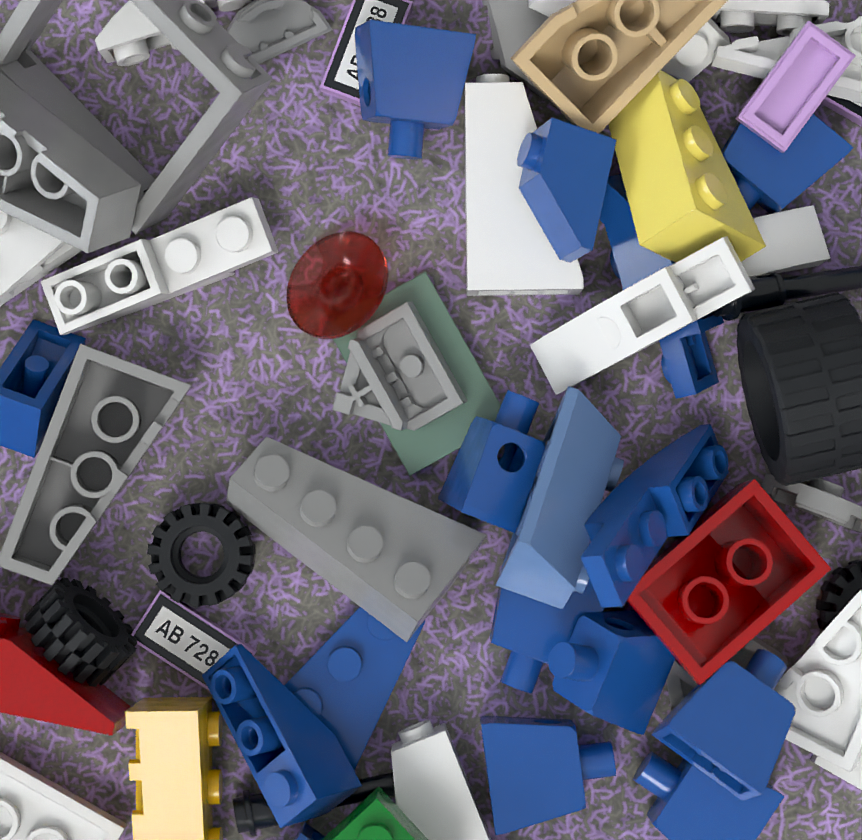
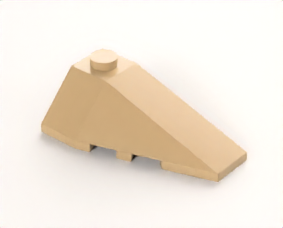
M577 0L553 13L510 59L573 125L600 133L728 0Z

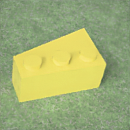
M660 70L608 124L612 138L616 139L615 152L639 244L677 263L727 236L742 262L766 247L765 242L700 108V99L695 89L686 80H677Z

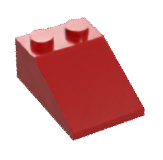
M756 479L737 484L699 518L688 536H679L649 565L627 601L698 685H701L827 574L831 568Z
M0 613V713L111 736L126 725L125 711L131 708L130 705L105 685L100 686L98 684L96 687L88 685L86 680L81 684L74 681L73 674L70 671L66 675L58 670L59 664L54 659L49 662L42 655L45 649L43 647H35L31 641L34 635L28 633L26 628L19 627L20 617Z

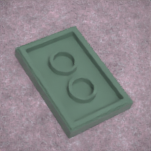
M426 271L327 326L330 335L347 363L350 349H348L350 339L357 338L358 330L402 304L412 301L468 400L466 403L415 431L407 428L397 430L391 428L392 426L380 422L409 476L461 448L473 419L478 416L495 421L501 407Z

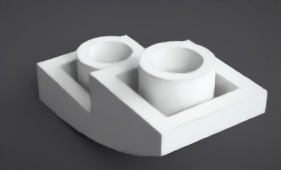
M814 205L753 218L766 247L741 263L750 277L773 271L777 274L815 267L829 260L830 255Z

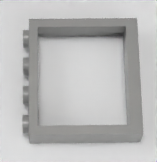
M21 0L0 33V72L141 184L131 230L135 235L166 219L273 80L250 56L252 51L238 43L218 23L214 12L199 0H131L220 92L155 180L31 51V48L62 0Z

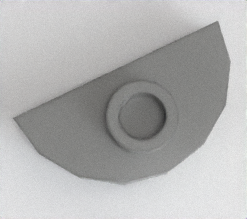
M253 0L237 12L226 31L238 43L249 48L252 51L250 56L260 64L330 32L332 28L319 10L303 0Z
M766 473L761 487L774 501L855 532H862V507L841 498L845 488L820 478L810 480L809 485L797 483L784 486L778 483L773 475Z

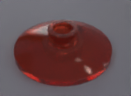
M352 231L337 232L313 244L295 265L287 287V308L291 319L298 328L315 338L336 339L346 336L364 325L378 309L387 289L388 263L380 246L368 236Z

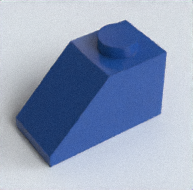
M551 118L533 133L529 132L522 141L517 157V165L523 168L519 190L559 260L571 263L593 251L616 139Z
M34 319L31 321L0 367V446L35 458L41 448L79 345H85L86 338L73 333L60 335L58 328Z

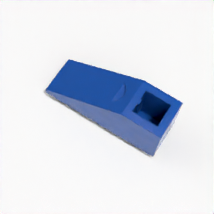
M242 644L231 648L202 675L280 828L325 815L362 787L335 734Z

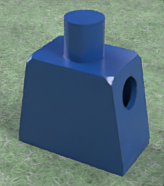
M369 20L355 27L361 116L364 121L390 124L388 157L413 160L422 159L424 128L442 129L453 126L457 117L476 34Z
M812 114L783 153L772 147L740 122L737 123L721 152L749 211L757 203L769 214L780 212L849 154L854 147L816 115Z
M507 390L495 421L476 416L469 427L438 499L462 513L516 533L545 451V442L527 435L540 403ZM504 445V453L498 460V451Z
M590 579L582 594L573 591L563 609L499 587L490 641L495 645L511 650L500 682L515 689L533 693L543 663L548 664L551 649L559 642L569 643L576 623L584 613L603 612L605 607H601Z
M635 610L584 613L578 619L569 643H557L551 649L548 657L549 669L555 676L552 685L556 693L592 716L642 735L646 731L675 661V657Z
M757 649L745 669L736 662L728 660L701 685L696 684L655 728L651 735L740 800L745 801L762 795L767 787L796 713L795 706L774 691L787 669L786 664L778 656L764 649Z
M504 716L480 717L495 835L506 834L586 808L583 780L616 776L611 741L578 745L576 726L570 719Z
M652 751L644 758L633 778V781L658 797L648 811L647 816L652 824L668 840H756L785 797L768 783L762 795L742 801L684 758L676 768Z

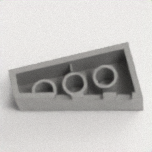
M0 72V210L86 253L130 238L141 184Z
M80 344L2 547L0 567L53 585L192 385Z
M266 437L229 479L226 498L228 506L406 642L409 641L468 566L486 537V534L269 437Z

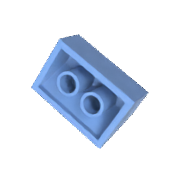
M568 386L544 436L545 451L516 533L512 534L496 583L498 587L563 609L573 591L582 594L586 588L589 576L581 556L588 547L590 538L584 523L601 504L605 490L612 492L615 489L624 464V460L615 457L621 435L578 389Z

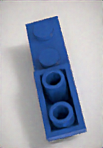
M622 175L609 176L599 220L605 225L612 249L610 253L611 267L614 274L620 279L623 290L659 270L675 264V262L639 244ZM710 313L659 340L663 353L661 358L662 371L666 380L672 384L676 399L695 395L719 382L705 331L724 323L721 316L715 317Z
M711 424L696 427L648 459L623 480L584 523L591 543L582 554L581 560L602 608L624 606L666 539L675 536H688L729 473L727 453L723 446L718 444Z

